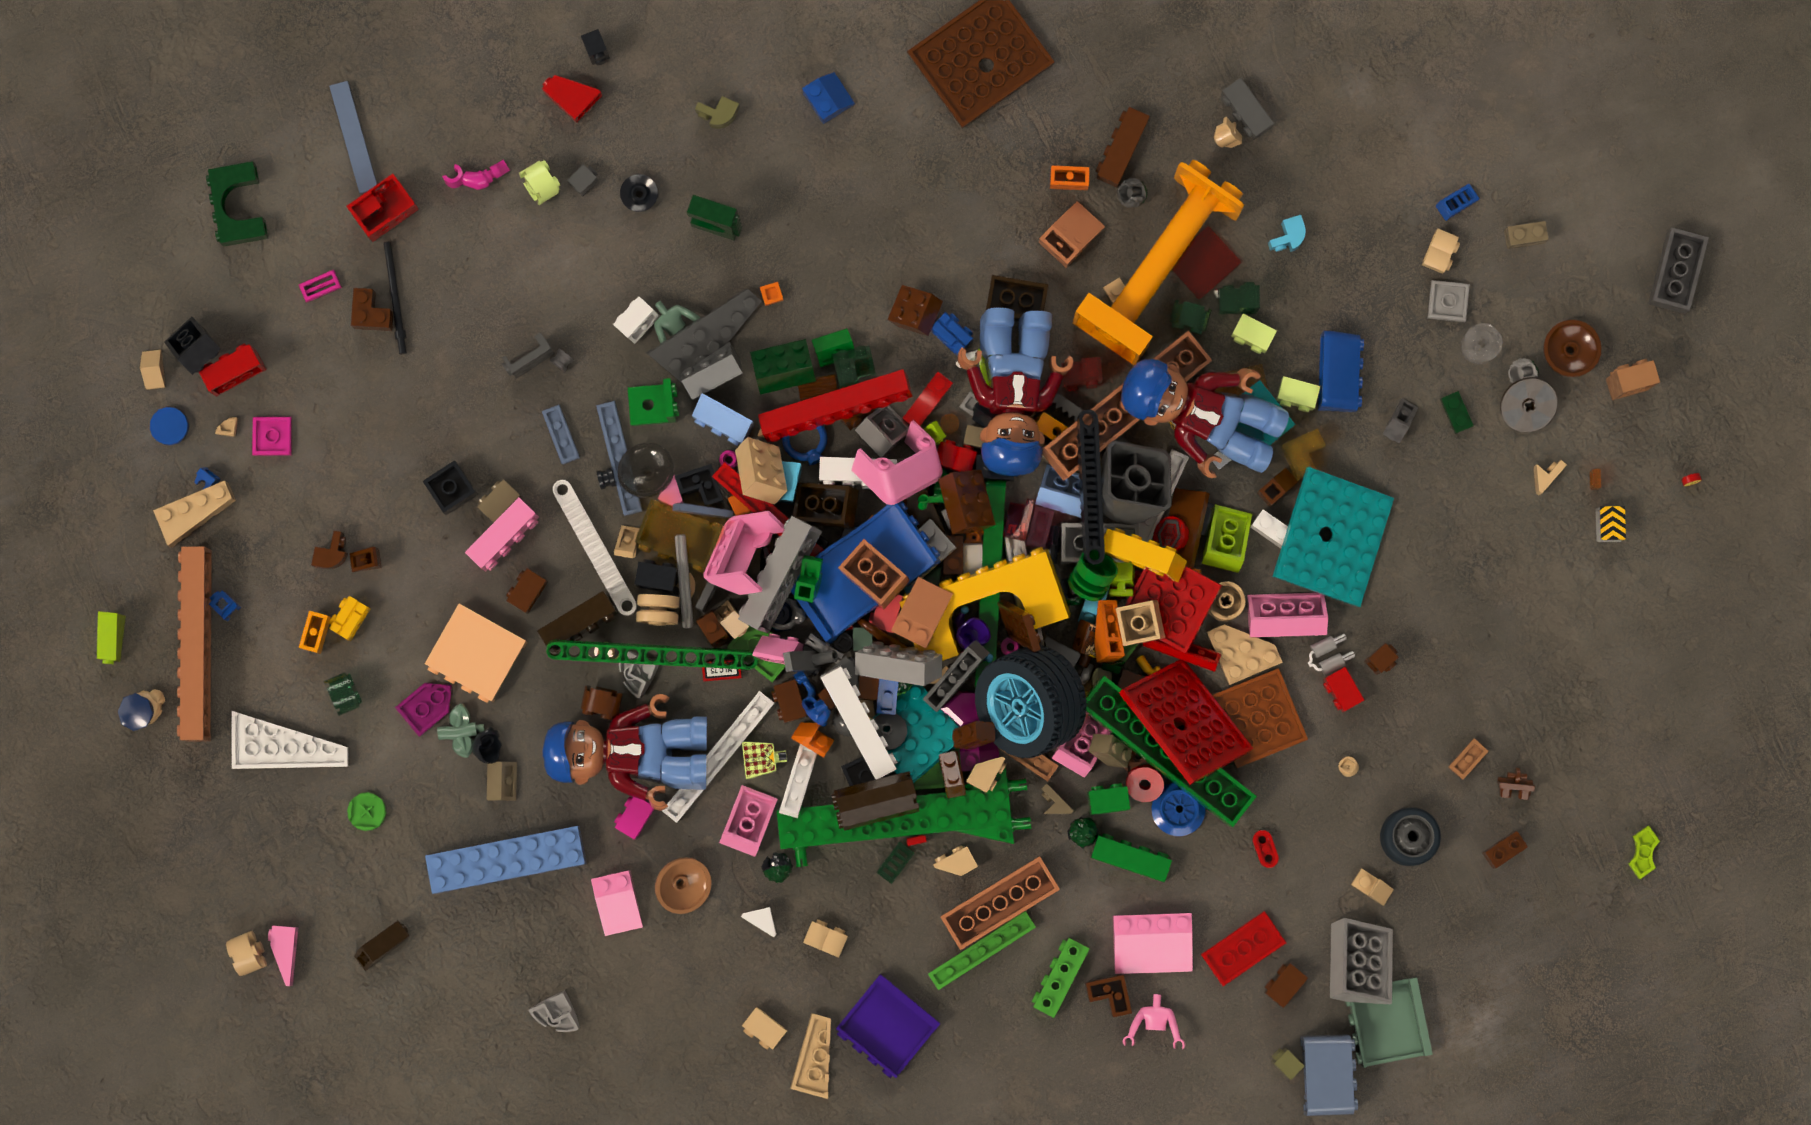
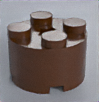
M585 685L581 703L582 713L586 715H597L598 713L601 714V718L612 720V718L614 719L619 715L623 693H617L615 690L597 686L594 689L590 685Z

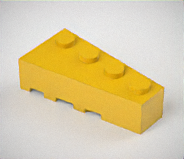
M1107 528L1104 535L1105 554L1126 563L1131 561V564L1144 570L1148 567V570L1162 577L1166 574L1173 581L1179 583L1187 561L1176 553V549L1169 546L1165 548L1159 547V543L1152 540L1148 542L1142 541V537L1131 534V536L1125 535V531L1118 528L1114 530Z

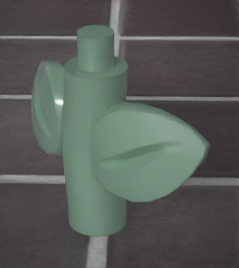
M461 703L456 705L450 712L449 721L451 726L437 727V734L439 740H453L452 748L454 752L461 757L468 758L472 752L473 740L471 736H476L478 732L485 731L484 724L470 723L469 711Z

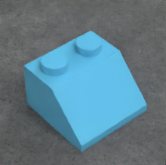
M782 461L787 492L778 502L794 505L802 466L801 463Z

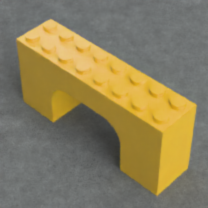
M1043 547L1032 550L1030 555L1025 556L1022 553L1014 556L1010 562H1007L1005 559L996 562L992 568H988V566L981 567L975 571V574L970 575V572L961 574L955 581H952V578L941 581L939 587L953 593L929 645L924 648L914 643L915 648H918V651L934 650L935 653L942 654V661L958 656L962 650L957 644L956 633L952 624L954 610L961 605L999 592L1013 593L1021 600L1025 611L1034 617V629L1069 618L1071 613L1049 550H1043ZM910 592L902 596L903 599L899 602L901 609Z

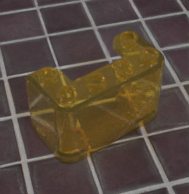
M651 499L635 540L639 550L649 554L651 551H654L662 559L668 560L669 557L675 559L677 564L675 536L685 534L688 564L692 565L693 570L704 573L724 526L716 522L710 523L708 520H703L687 513L672 511L673 508L666 505L665 507L659 501Z

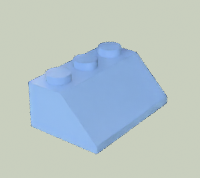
M703 393L692 414V417L695 419L694 423L703 428L705 425L712 428L711 432L719 437L722 434L728 437L727 441L736 446L749 436L754 427L752 420Z
M1047 464L1035 504L1081 518L1079 473H1074L1063 481L1054 468Z

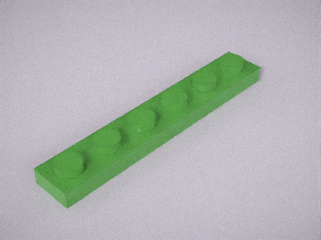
M1024 911L934 969L928 975L936 988L940 990L1030 932L1036 926L1027 912Z

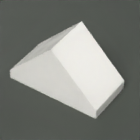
M770 907L742 914L741 917L772 937L776 936L777 933Z

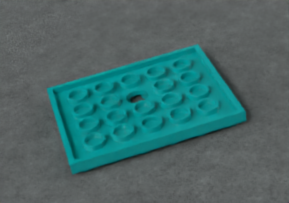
M1306 467L1272 577L1347 604L1361 607L1394 498L1314 468ZM1324 527H1329L1332 531V537L1327 542L1322 541L1319 535L1320 530Z

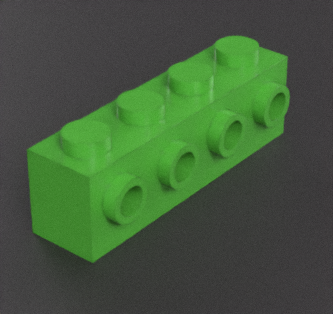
M1070 938L1067 941L1063 939L1058 948L1061 953L1058 958H1053L1049 966L1052 970L1049 976L1045 974L1041 982L1043 986L1041 992H1036L1031 1001L1034 1003V1008L1053 1018L1058 1012L1089 951V948Z

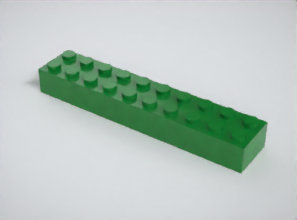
M1101 676L1086 696V714L1226 825L1234 827L1257 796L1222 768L1190 785L1121 697L1119 692L1122 689L1106 676Z

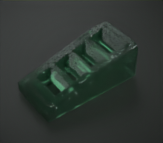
M899 842L876 873L892 884L915 853ZM898 849L907 854V858H904L902 855H900L897 852ZM895 855L900 860H902L903 863L899 864L892 857ZM889 861L898 867L897 871L888 865ZM887 868L894 875L892 877L889 876L883 869Z

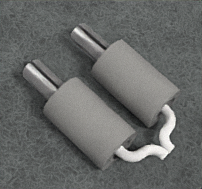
M1342 634L1334 639L1332 636H1329L1310 645L1312 651L1309 654V667L1322 671L1325 676L1346 666L1345 661L1355 657L1353 651L1343 656L1338 653L1319 662L1320 668L1315 664H1311L1313 661L1312 654L1315 658H1318L1337 649L1336 644L1347 640V637H1344L1346 635Z

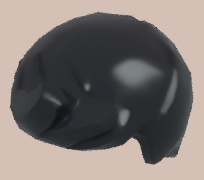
M490 726L487 730L480 732L474 739L472 751L481 762L493 764L499 760L502 743L499 740L498 731Z

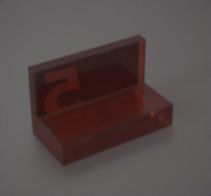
M1027 498L1025 505L1010 502L1003 537L1026 541L1034 499Z

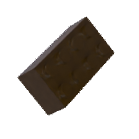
M602 591L540 628L537 632L546 646L551 640L580 641L583 639V634L595 632L600 628L598 625L606 622L608 624L615 620V615L618 612L608 595ZM553 645L550 647L549 651L552 653L556 652L558 654L560 652V647L558 645Z

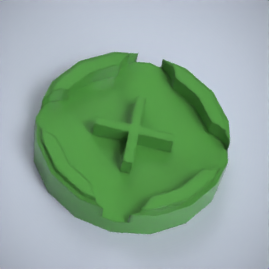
M369 792L360 793L350 801L347 809L348 818L352 825L363 831H370L380 827L387 814L386 805L378 795Z

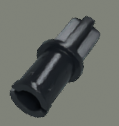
M1054 525L1050 527L1049 540L1046 545L1053 564H1057L1059 547H1061L1059 545L1061 527Z

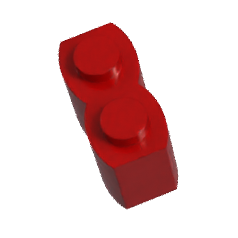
M950 440L940 442L938 448L941 466L957 472L972 471L977 452L974 451V447L964 445L963 448L958 447L956 442Z

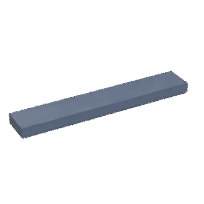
M344 81L329 87L361 195L376 186L377 181L349 82Z
M612 401L596 405L623 514L628 516L643 512L616 403Z

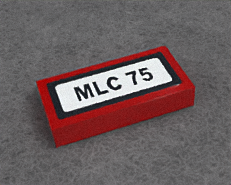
M734 659L724 660V662L728 664L734 661ZM702 667L703 682L742 678L741 669Z

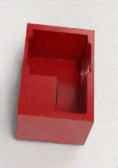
M391 174L346 206L372 242L419 210L394 174ZM385 184V185H384L383 187H381L379 190L375 191L378 187H380L381 185Z

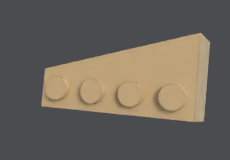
M222 481L153 511L167 545L173 548L182 539L192 534L198 527L207 523L209 519L235 502L236 499L229 483Z

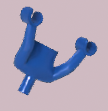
M797 672L793 675L799 685L803 683L808 691V696L802 701L806 714L818 725L826 726L831 714L830 709L822 699L817 701L816 689L804 672Z

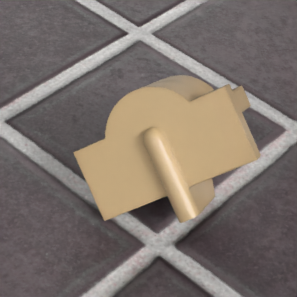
M1227 117L1223 119L1222 124L1216 126L1214 139L1219 147L1233 148L1242 144V135L1236 129L1237 123H1231Z

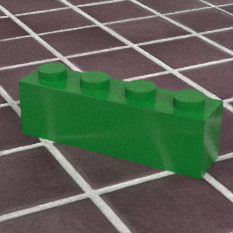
M1104 833L1102 837H1097L1090 858L1161 882L1166 881L1172 860L1168 859L1169 855L1158 852L1157 855L1150 853L1151 849L1139 846V849L1131 847V842L1122 839L1120 843L1113 841V836Z

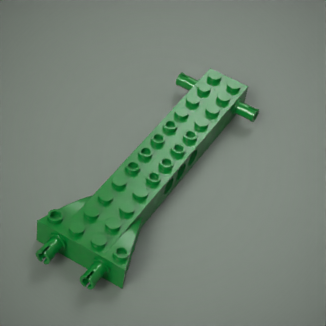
M1005 767L1002 774L997 773L994 779L997 783L993 791L988 790L985 793L967 784L965 785L966 794L963 796L948 798L946 793L918 795L916 801L920 812L846 831L843 828L839 829L836 812H839V810L835 811L833 805L805 808L801 806L798 818L781 814L777 810L780 849L792 848L795 850L796 867H801V858L804 867L808 866L806 852L808 847L950 831L1014 844V830L1032 829L1031 824H1023L1031 822L1030 817L1016 819L1011 817L1009 794L1013 791H1027V785L1019 786V784H1026L1027 781L1026 778L1009 780Z

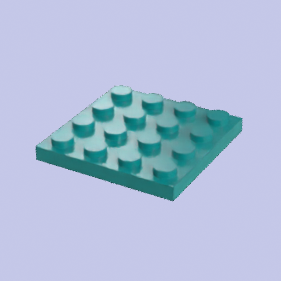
M912 684L910 690L905 694L897 697L896 714L901 716L907 725L906 739L896 749L887 750L888 754L893 753L897 761L894 772L900 774L910 771L913 783L940 761V754L951 752L955 748L952 735L953 730L959 728L942 710L936 712L923 700L928 692L923 686ZM890 727L884 728V732L890 731Z

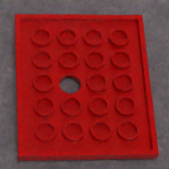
M1178 660L1123 688L1119 692L1190 785L1244 756L1253 749L1252 745L1197 675L1183 660ZM1174 721L1182 722L1185 725L1184 730H1179L1174 725Z

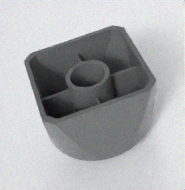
M1119 441L1109 443L1100 461L1103 514L1114 522L1134 525L1142 523L1170 508L1171 456L1166 450Z

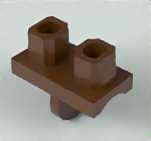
M1518 767L1515 768L1514 773L1507 772V778L1498 777L1497 779L1502 798H1511L1513 789L1518 790L1519 799L1529 800L1531 791L1535 789L1533 780H1527V774L1521 773Z

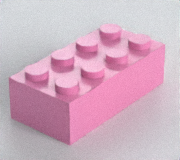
M518 498L465 553L482 570L486 572L489 569L491 571L498 564L497 560L501 556L505 557L512 550L510 547L515 542L519 543L525 537L523 533L528 528L531 530L538 524L537 519L539 516Z

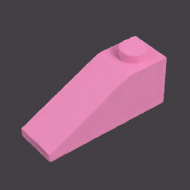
M272 926V929H269L268 941H271L270 946L285 985L293 986L299 928Z

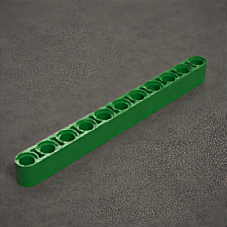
M986 480V490L996 525L983 530L982 567L988 566V568H992L996 562L1002 560L1006 480ZM1000 592L981 598L979 602V619L987 624L991 633L990 640L983 647L992 654V661L996 660L999 614L997 602H999ZM984 661L976 669L975 687L979 675L990 662Z
M551 640L546 646L548 657L554 660L744 670L753 669L758 663V659L754 656L751 664L743 663L744 657L747 655L752 656L753 652L739 649ZM558 645L560 652L552 654L549 651L550 647ZM572 646L579 647L580 652L577 655L569 653V649ZM597 647L599 654L591 656L588 653L589 649ZM611 648H616L619 651L616 657L608 655V651ZM631 649L637 650V657L629 658L627 656L628 651ZM655 650L657 657L655 659L647 658L648 651ZM674 651L677 656L674 660H668L666 654ZM687 653H695L696 658L693 661H687L685 659ZM708 653L715 655L713 662L705 661V656ZM732 654L734 661L729 664L725 663L724 657Z

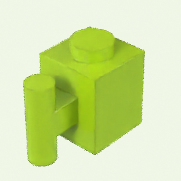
M1116 562L1118 574L1111 583V587H1117V589H1110V597L1133 596V589H1126V587H1134L1135 567L1131 564L1132 562Z

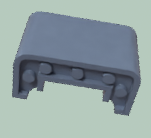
M1347 1034L1300 1036V1043L1304 1051L1302 1052L1303 1065L1305 1066L1304 1099L1307 1100L1303 1104L1304 1115L1354 1114V1110H1358V1101L1354 1097V1091H1357V1081L1353 1079V1071H1356V1060L1352 1059V1051H1355V1040L1351 1039V1036Z

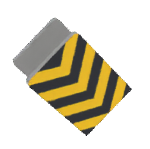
M1600 506L1596 508V541L1621 542L1625 540V506Z

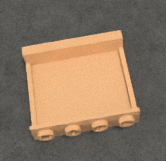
M458 604L425 664L429 666L427 670L436 675L439 672L444 674V679L448 682L462 684L461 689L470 694L472 691L478 693L477 698L486 703L489 700L494 702L497 692L522 648H525L528 642L465 606Z

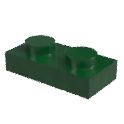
M1459 391L1440 399L1455 434L1474 426Z

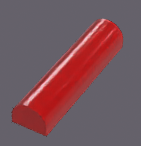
M1159 639L1144 642L1142 645L1213 672L1216 671L1222 655L1193 643L1187 654Z

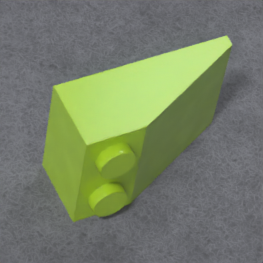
M1215 504L1201 564L1239 573L1245 558L1252 514Z

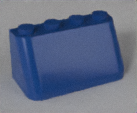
M1323 331L1320 335L1319 386L1321 387L1318 394V411L1357 412L1358 407L1362 406V396H1359V388H1362L1363 378L1359 377L1360 369H1363V358H1360V351L1364 349V339H1361L1360 335L1336 331Z

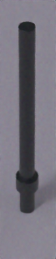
M388 241L384 242V250L396 328L394 335L395 340L398 342L399 354L402 355L407 353L405 344L407 337L406 331L403 330L392 245Z

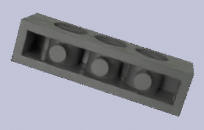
M975 640L963 651L923 700L938 712L990 653Z

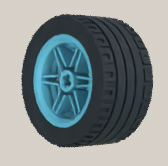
M1040 645L1041 650L1036 652L1023 647L990 662L979 675L975 689V705L979 720L993 722L995 726L994 743L1006 753L1018 758H1034L1070 741L1079 733L1086 716L1087 700L1085 689L1077 671L1062 654L1043 645Z

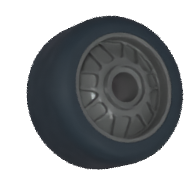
M1409 807L1397 810L1387 817L1380 831V842L1383 851L1392 861L1403 866H1416L1429 861L1436 854L1441 842V832L1437 821L1431 814L1419 808ZM1410 831H1413L1416 835L1414 842L1408 839Z

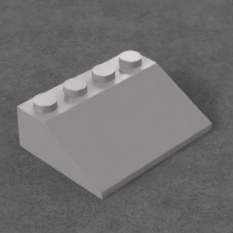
M1347 918L1331 923L1330 998L1345 1002L1392 1004L1393 929Z

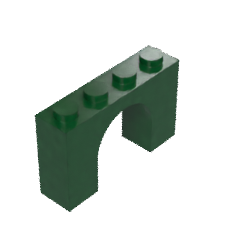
M252 161L208 169L209 175H206L208 187L211 186L212 194H209L211 205H214L215 212H212L214 224L217 223L218 230L215 231L217 242H220L225 247L269 239L266 220L263 217L234 220L228 217L225 211V201L232 190L242 186L259 184L256 164Z
M696 195L692 196L687 210V215L692 217L691 227L735 241L736 236H740L743 226H741L742 223L740 222L741 219H739L740 215H738L737 209Z

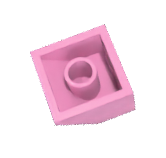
M769 633V636L762 635L752 656L763 661L785 664L783 653L803 651L804 644L798 642V638L787 637V640L780 639V635Z

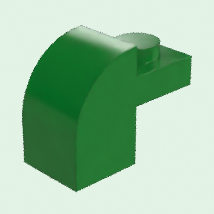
M807 555L803 556L801 573L796 581L794 599L814 602L822 580L823 559Z

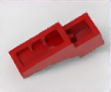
M937 372L902 419L909 425L914 420L921 427L953 386V383Z

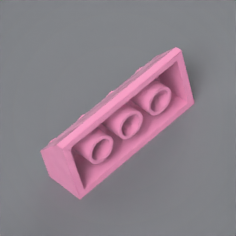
M1319 593L1247 595L1250 637L1327 635L1328 614L1324 595Z

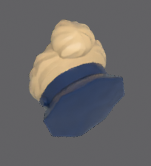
M153 689L151 692L141 691L123 697L118 709L121 724L132 731H136L155 722L161 715L162 704L165 702L163 692Z

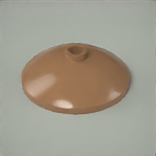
M687 857L669 862L660 871L655 883V894L659 903L666 910L676 914L689 913L699 908L706 901L711 890V876L708 869L700 861Z

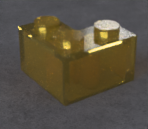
M1318 428L1281 446L1297 481L1303 479L1306 467L1316 469L1310 454L1326 446Z

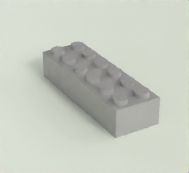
M793 516L786 521L782 536L777 538L773 553L768 555L764 570L760 571L757 576V584L763 588L762 592L748 594V601L739 611L740 616L738 620L768 634L801 573L803 556H810L822 533L821 530Z

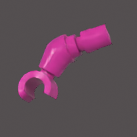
M504 160L489 167L490 170L487 171L485 169L482 172L466 171L463 173L461 167L455 164L454 169L458 173L457 177L453 179L448 178L447 175L442 177L445 184L450 188H458L463 184L464 186L481 190L487 188L494 178L498 179L510 170Z

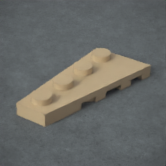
M811 1013L791 1083V1089L828 1099L831 1018Z

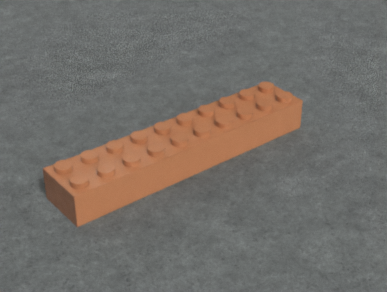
M1189 330L1153 358L1167 365L1174 364L1177 366L1180 375L1186 382L1212 361ZM1123 383L1090 409L1098 416L1100 452L1140 420L1130 415L1122 404ZM1085 414L1083 422L1086 425H1090L1092 417L1089 414ZM1077 420L1042 449V455L1063 481L1074 474L1079 467Z
M181 547V552L178 553V562L181 563V571H178V581L181 582V590H178V601L181 602V609H178V620L181 621V628H178V640H181V646L177 651L178 659H180V667L177 669V676L180 679V686L177 688V697L180 698V706H177V716L180 717V725H177V736L180 737V740L187 742L211 741V606L209 603L212 596V550L206 547Z

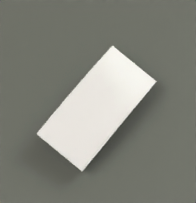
M963 543V574L970 572V575L976 573L977 569L982 567V543Z

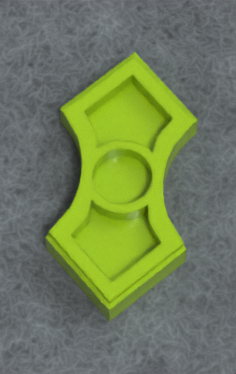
M1649 825L1632 836L1635 841L1636 850L1634 857L1628 865L1638 879L1643 878L1656 869L1652 856L1654 848L1660 840Z

